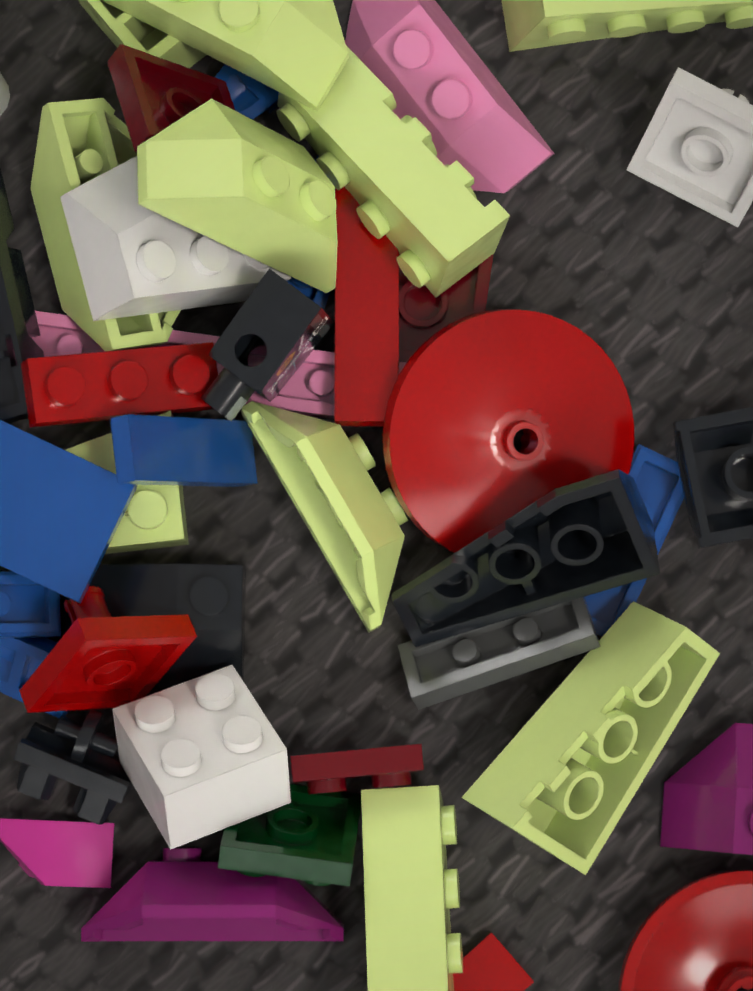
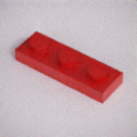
M206 342L27 358L21 363L29 426L31 428L111 420L110 418L127 414L152 416L168 411L182 413L213 410L214 408L202 400L201 397L218 376L216 360L209 356L214 343Z

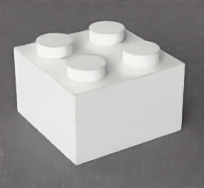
M233 665L112 709L120 764L170 850L291 803L287 748Z

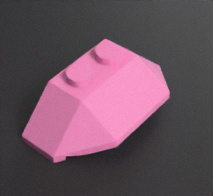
M352 0L345 44L393 93L397 104L393 112L400 119L405 115L413 118L416 117L432 135L437 158L444 165H451L457 160L474 177V184L471 186L474 191L506 193L555 154L435 0Z

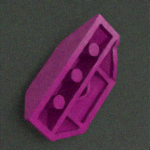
M733 723L664 782L660 847L753 855V724Z
M176 847L171 850L170 848H163V860L147 862L81 928V942L344 941V924L299 879L270 875L261 877L246 876L238 871L218 868L219 860H202V848Z

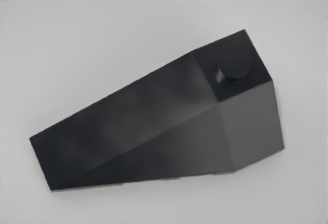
M617 469L552 490L393 592L392 602L414 646L418 647L660 574L653 523L634 478Z
M99 565L90 586L99 587L103 590L104 600L111 617L188 614L197 637L154 686L155 688L165 690L229 665L234 666L244 682L246 569L243 565ZM0 566V572H12ZM61 594V636L48 638L57 643L72 625L70 617L64 609L65 600L70 599Z

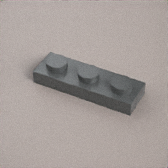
M585 597L418 647L414 646L412 640L398 645L411 699L418 710L601 647Z

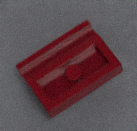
M422 744L290 756L293 783L307 782L308 794L347 791L346 778L372 776L373 788L412 785L410 772L424 770Z

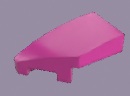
M0 818V842L19 862L18 865L29 877L36 878L41 885L111 888L114 823L104 822L98 825L87 821Z

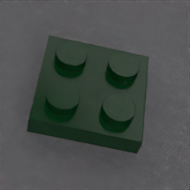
M290 784L291 803L224 829L218 868L238 871L243 875L251 877L270 875L299 879L315 886L335 884L350 887L361 808V794L343 791L308 794L307 786Z

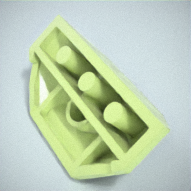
M102 0L315 111H318L349 58L333 0Z
M104 98L50 102L42 107L30 189L61 308L104 351L162 345L168 342L173 330L172 325L181 310L93 321L60 198L65 193L137 156L127 125L114 115L115 110Z
M214 99L203 103L137 146L139 205L320 291L328 293L335 289L338 246L335 186L304 146Z
M254 401L249 402L241 409L243 418L248 423L253 435L368 633L372 632L382 624L405 535L400 525L408 521L403 508L390 488L381 493L377 489L367 472L375 467L376 463L358 433L348 438L340 424Z

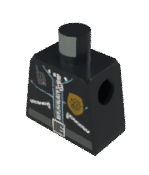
M269 268L211 349L209 356L224 368L202 395L201 399L231 422L255 391L271 402L331 329L334 322L319 305ZM266 346L267 353L263 362L254 367L248 366V357L251 351L257 347Z

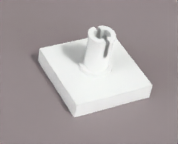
M678 67L627 171L739 227L753 201V105L749 104L746 97L741 94L738 98L734 96V90L720 89Z

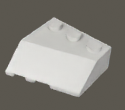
M137 156L60 197L93 321L243 302L248 299L269 268L284 280L288 281L291 279V276L139 205Z

